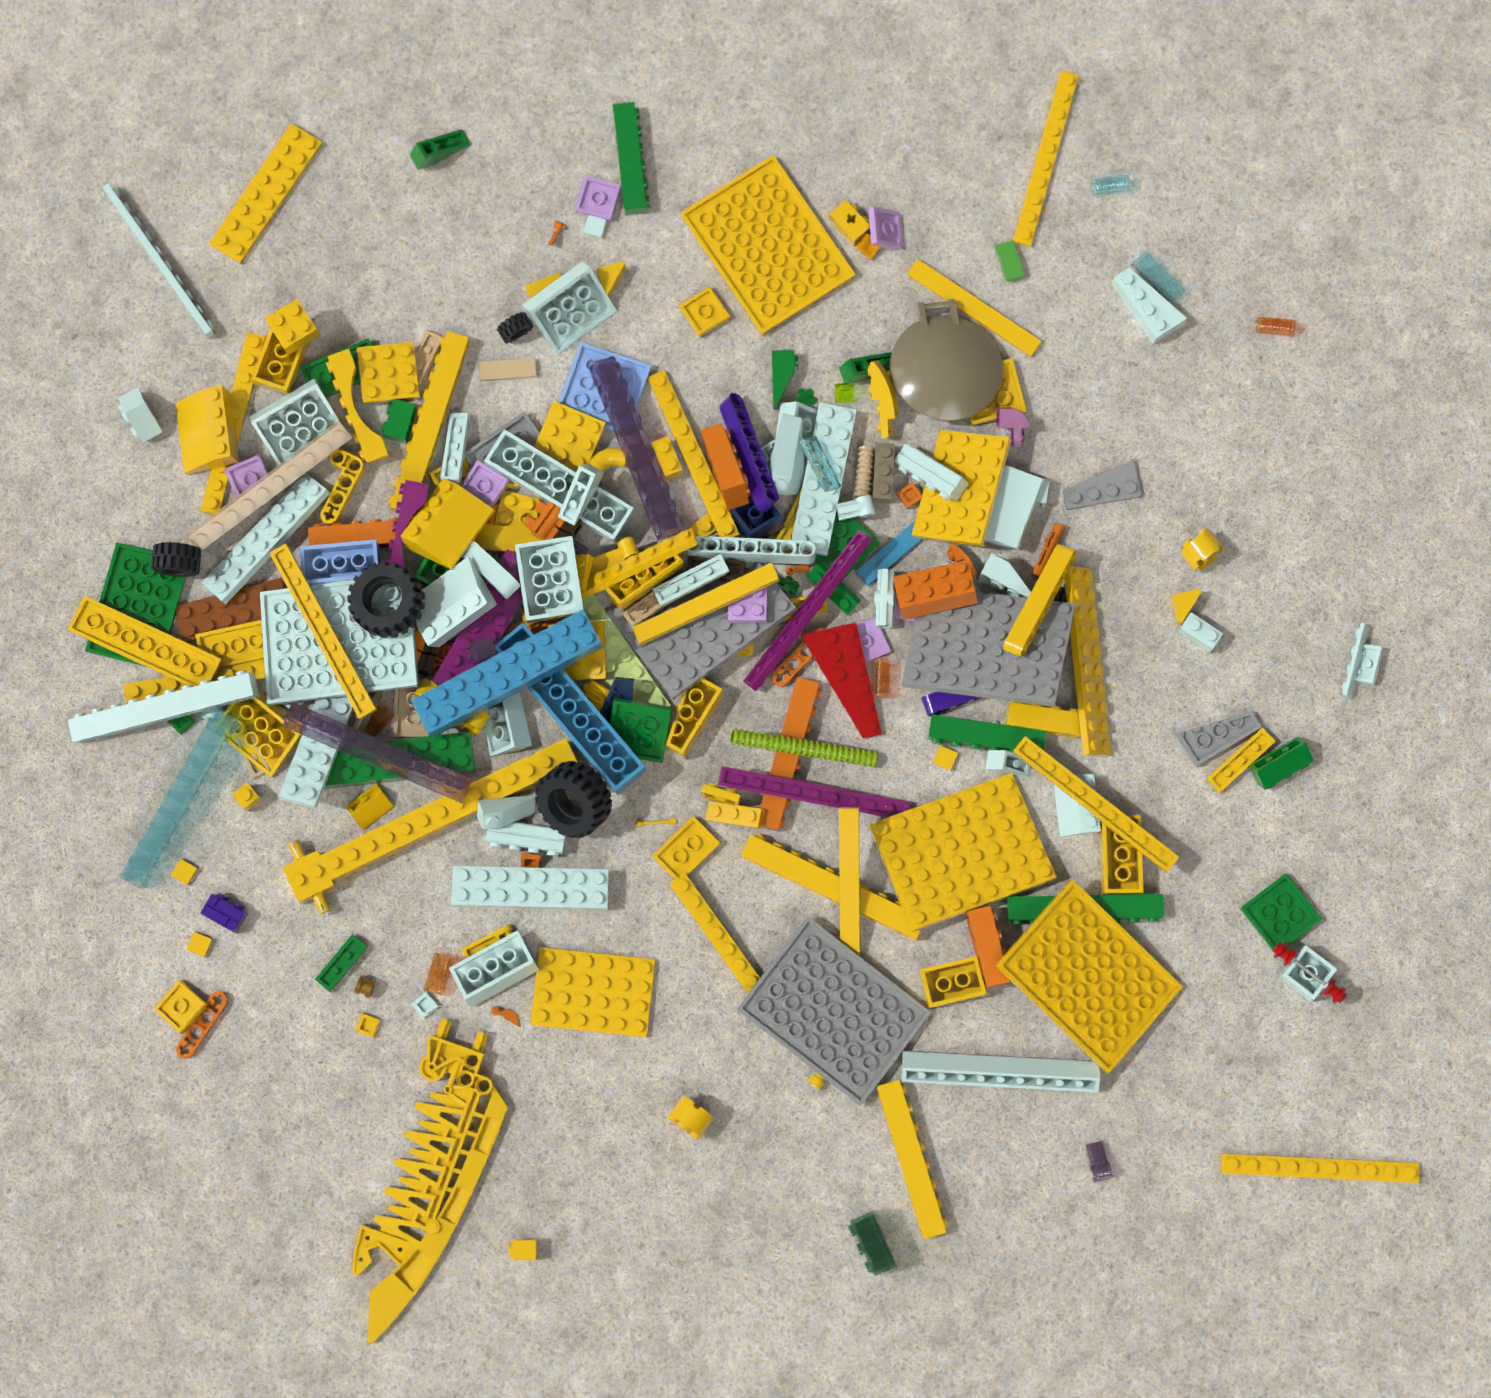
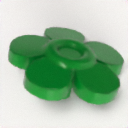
M803 388L798 390L799 396L796 397V402L803 403L809 407L810 404H816L817 398L813 396L814 390L807 389L805 391Z
M791 576L780 578L779 581L783 592L788 593L790 591L793 595L798 592L800 585L797 581H793Z

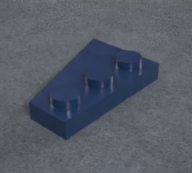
M615 677L600 711V714L609 724L614 698L633 701L634 678Z

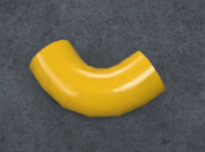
M606 448L597 452L589 461V464L604 471L599 484L603 483L605 471L609 467L625 468L628 449Z

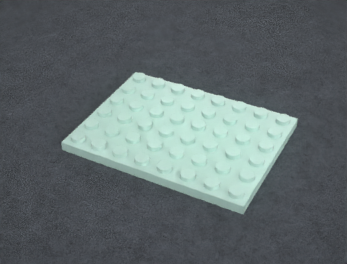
M354 580L310 585L368 693L419 686L414 628H407L408 633L404 635L398 633L396 638L374 636L360 627L349 612L348 606L350 603L347 602V596L351 595V592L348 589L350 585H354ZM386 584L380 587L374 593L371 600L372 612L377 616H386L394 612L401 602V588L396 584ZM289 589L260 592L267 704L277 705L346 696Z

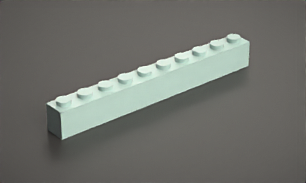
M240 671L233 677H229V675L218 677V681H202L199 686L186 685L180 691L175 692L174 689L167 690L161 696H157V694L148 695L145 700L133 699L127 701L128 704L126 705L114 704L107 710H103V708L92 710V714H76L73 719L68 720L72 742L83 743L259 697L255 674Z
M903 1051L902 1082L1098 1092L1100 1069L1094 1061Z

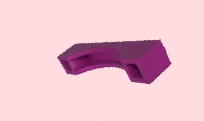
M405 479V483L400 485L399 494H402V500L397 502L395 513H399L398 521L394 520L392 532H395L394 540L390 539L388 549L392 553L391 558L386 559L389 564L395 562L405 567L402 555L403 540L400 536L414 513L425 504L429 485L427 483Z

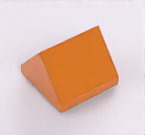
M522 852L521 867L540 868L542 854Z

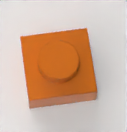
M913 482L897 492V496L906 509H909L922 499V495Z

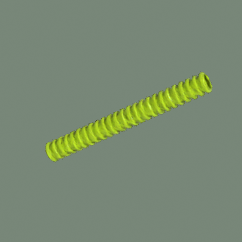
M738 728L732 730L730 737L732 745H743V747L748 745L749 748L754 746L755 749L760 747L761 750L766 748L767 751L772 749L773 752L778 750L779 753L783 751L785 754L789 752L791 755L795 753V755L801 754L803 757L806 755L807 757L824 758V760L830 759V761L847 762V764L853 763V765L858 763L859 766L864 764L865 767L870 766L871 768H874L877 763V752L865 751V749L859 750V748L842 747V745L836 746V744L831 745L824 742L819 744L818 741L813 742V740L808 742L807 739L802 741L801 738L796 740L795 737L790 739L789 736L785 738L783 735L779 737L777 734L773 736L771 733L767 735L765 732L761 734L759 731L755 733V731L738 730Z

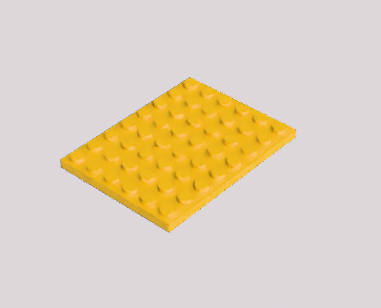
M774 155L680 213L681 218L761 336L853 279L856 275Z
M1013 774L998 777L869 824V829L912 932L1056 880L1057 878Z
M1073 879L1063 887L995 965L1105 1073L1112 1071L1183 987Z

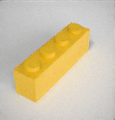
M1009 702L1007 704L1004 725L1046 731V734L1081 738L1078 709L1066 711L1062 710L1060 706H1050V708L1043 707V705H1028L1021 702Z

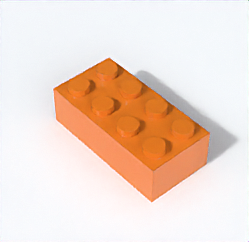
M722 423L700 430L704 449L727 511L749 504L748 496L751 494L748 488V481L746 475L742 472V465L740 460L737 459L734 444L731 443L728 429L724 430Z
M968 560L893 576L902 620L978 603Z
M990 906L967 911L965 918L975 956L978 958L985 990L1007 985L1010 980L995 966L1006 954L1005 948H1001L1000 945L1002 940L1001 931L999 928L996 929L995 926L997 921L995 910H991Z

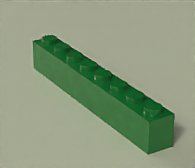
M1163 894L1090 895L1117 923H1120L1121 919H1128V923H1139L1140 919H1147L1148 923L1159 922V919L1164 918ZM1056 896L1007 897V921H1011V925H1023V921H1031L1032 924Z

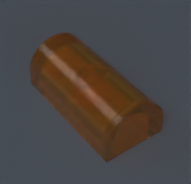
M1258 317L1255 322V333L1294 336L1296 321L1292 319Z
M888 658L874 659L873 698L888 699L890 692V661Z
M381 703L376 706L377 710L371 716L366 730L362 735H358L366 743H370L394 717Z
M435 953L423 990L443 996L451 972L449 968L453 966L455 958Z

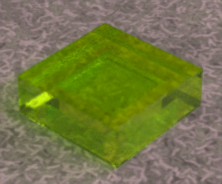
M835 383V402H854V384Z

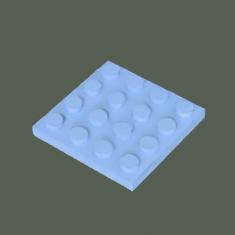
M580 342L559 403L606 422L604 428L606 430L627 436L652 365Z

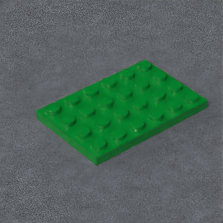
M116 542L99 603L170 635L186 577H174L156 573L151 570L153 551ZM89 640L85 649L87 653L143 666Z

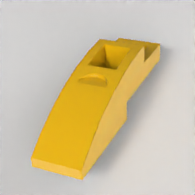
M875 360L870 362L868 366V375L871 377L869 395L872 396V400H879L877 404V413L880 414L878 432L881 433V438H889L893 436L892 419L899 417L898 401L889 375L880 361Z

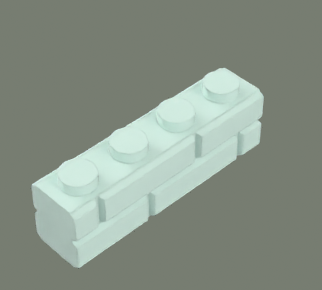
M905 443L901 452L894 459V462L898 465L897 469L905 475L910 473L914 481L919 484L921 481L926 483L925 487L932 492L935 490L939 491V496L946 501L949 499L957 501L968 486V482L962 476L908 443Z
M513 822L502 828L488 829L486 835V842L490 843V847L501 848L502 845L509 846V850L520 851L521 848L528 849L529 853L534 854L544 851L547 852L548 856L558 857L559 854L564 853L566 835L559 834L556 829L553 830L550 827Z

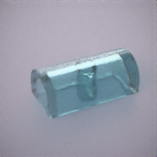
M1129 175L1093 179L1090 182L1092 196L1130 191Z

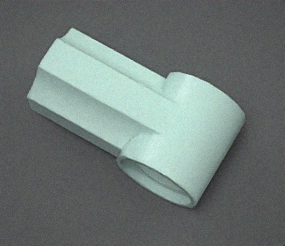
M865 495L853 501L836 504L839 521L855 517L866 518L876 514L872 495Z

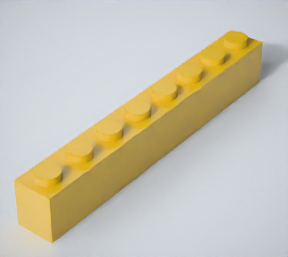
M897 1080L877 1086V1092L922 1238L925 1240L946 1233V1228H949L946 1217H942L939 1210L942 1209L940 1198H936L934 1190L937 1189L934 1178L930 1179L928 1171L931 1170L928 1159L924 1160L922 1152L925 1151L923 1142L917 1139L916 1133L919 1132L916 1121L912 1122L910 1116L913 1113L910 1102L906 1103L904 1095L907 1094L905 1084Z

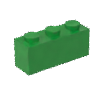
M1297 736L1251 763L1249 767L1257 784L1266 790L1274 787L1281 780L1291 777L1298 770L1306 768L1314 760L1306 742Z

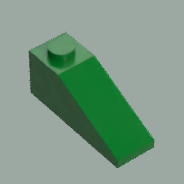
M460 129L417 142L409 155L417 169L420 170L441 162L470 146L471 143L464 131Z
M772 350L773 410L778 409L795 373V367H798V356H794V350Z
M892 352L848 359L839 367L844 385L871 379L868 375V366L870 362L875 360L880 361L886 372L890 371Z

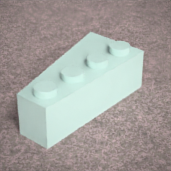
M1127 268L1113 278L1112 286L1153 344L1185 324L1187 318L1131 268Z

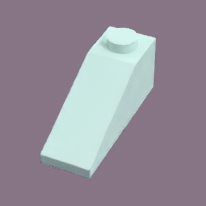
M589 463L579 465L558 515L559 518L572 525H576L597 490L604 471Z
M535 795L478 800L477 818L482 829L502 828L533 814Z

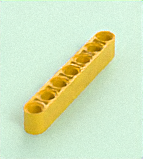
M1061 544L1056 545L1005 640L1004 651L1019 657L1025 655L1069 569L1075 561L1077 550Z

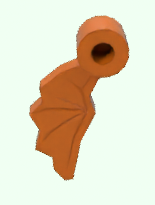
M555 221L553 228L556 230L548 245L553 246L560 229L566 230V226H563L562 222Z
M798 564L797 567L790 566L786 569V574L793 575L795 572L803 574L808 572L812 564Z
M498 1007L491 1009L492 1015H501L505 1020L512 1022L517 1027L520 1026L518 1016L515 1015L514 1011L509 1009L500 1011Z

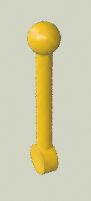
M670 818L669 820L656 821L637 820L636 826L642 827L643 825L653 824L675 825L676 819Z

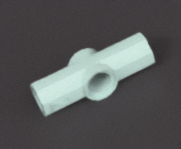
M880 569L877 573V590H875L874 595L876 627L891 628L893 627V607L896 605V591L894 590L893 580L895 570Z

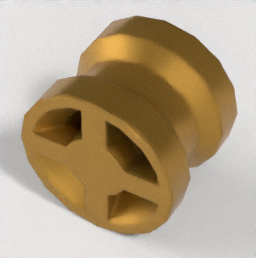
M361 975L357 981L354 993H361L366 998H370L375 988L376 980H368L365 976Z

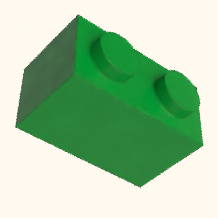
M393 399L392 404H389L387 407V422L384 421L381 432L385 439L408 443L417 410L415 404Z

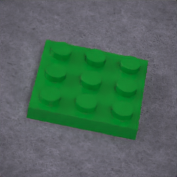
M836 510L828 555L816 554L815 561L817 563L821 562L829 569L857 531L861 530L869 535L872 540L868 548L858 557L857 562L846 573V578L880 542L854 518L839 521Z
M614 698L610 721L611 727L638 759L663 763L672 708Z
M1286 873L1239 908L1271 950L1274 949L1278 942L1282 944L1285 941L1287 946L1322 920Z

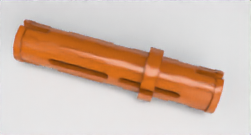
M1054 523L1049 537H1046L1045 546L1031 573L1033 576L1040 577L1056 545L1060 544L1059 540L1066 528L1062 524Z

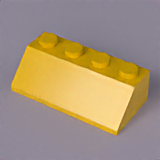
M675 555L605 590L612 602L620 611H623L636 600L645 596L650 590L660 585L668 577L677 573L683 567V561L678 555Z

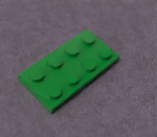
M369 338L330 354L333 355L346 349L350 350L357 368L353 387L361 384L357 347L372 346ZM327 356L299 367L305 382L307 383L315 378L326 398L340 393V390L336 391L333 380L336 379L334 373H330L326 362H329Z

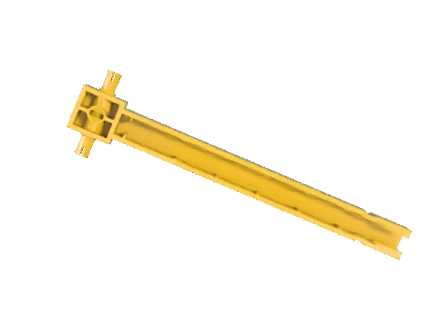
M564 738L535 752L530 757L518 760L322 855L318 850L305 855L300 841L295 840L293 841L294 844L292 842L288 844L295 860L282 868L297 901L303 904L309 900H314L319 915L324 914L325 911L331 910L324 894L336 888L334 882L477 814L478 800L513 797L538 785L539 781L558 764L568 761H576L577 763V760L567 739Z

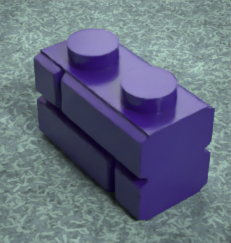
M220 893L217 896L211 894L200 914L237 934L248 915L244 911L245 907L236 902L234 905L227 902L229 898Z

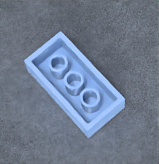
M377 540L300 546L301 570L310 585L353 580L356 575L359 577L362 574L360 570L364 567L369 569V565L372 563L380 565L379 543Z

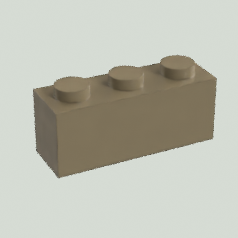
M876 443L873 503L891 504L895 444Z

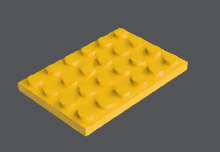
M940 430L932 459L962 476L968 482V486L957 501L952 499L946 501L939 496V491L935 490L932 492L924 486L911 535L914 538L984 546L1012 440L1009 437Z
M539 947L537 962L539 971L536 972L530 1025L647 1038L655 959Z

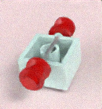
M1285 941L1282 944L1278 942L1272 950L1274 952L1273 957H1280L1284 960L1283 965L1287 966L1278 978L1309 1002L1313 1001L1322 989H1324L1322 995H1330L1333 998V1004L1341 1003L1347 996L1345 993L1346 988H1338L1335 985L1336 980L1334 979L1330 983L1328 982L1337 969L1308 946H1302L1298 952L1295 949L1290 951L1286 948L1287 943Z

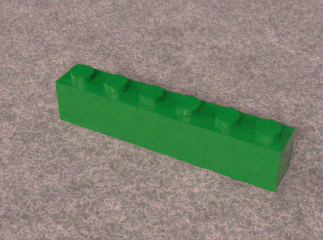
M635 102L612 104L625 216L647 214L650 201L649 196H645V190H648L647 178L643 179L646 165L645 161H641L644 147L643 143H639V137H642L641 125L637 126V119H640L639 108H635Z
M932 714L928 740H932L931 743L938 745L948 742L953 747L968 745L972 750H981L982 747L989 748V750H1006L1013 753V750L1025 736L1044 750L1046 731Z

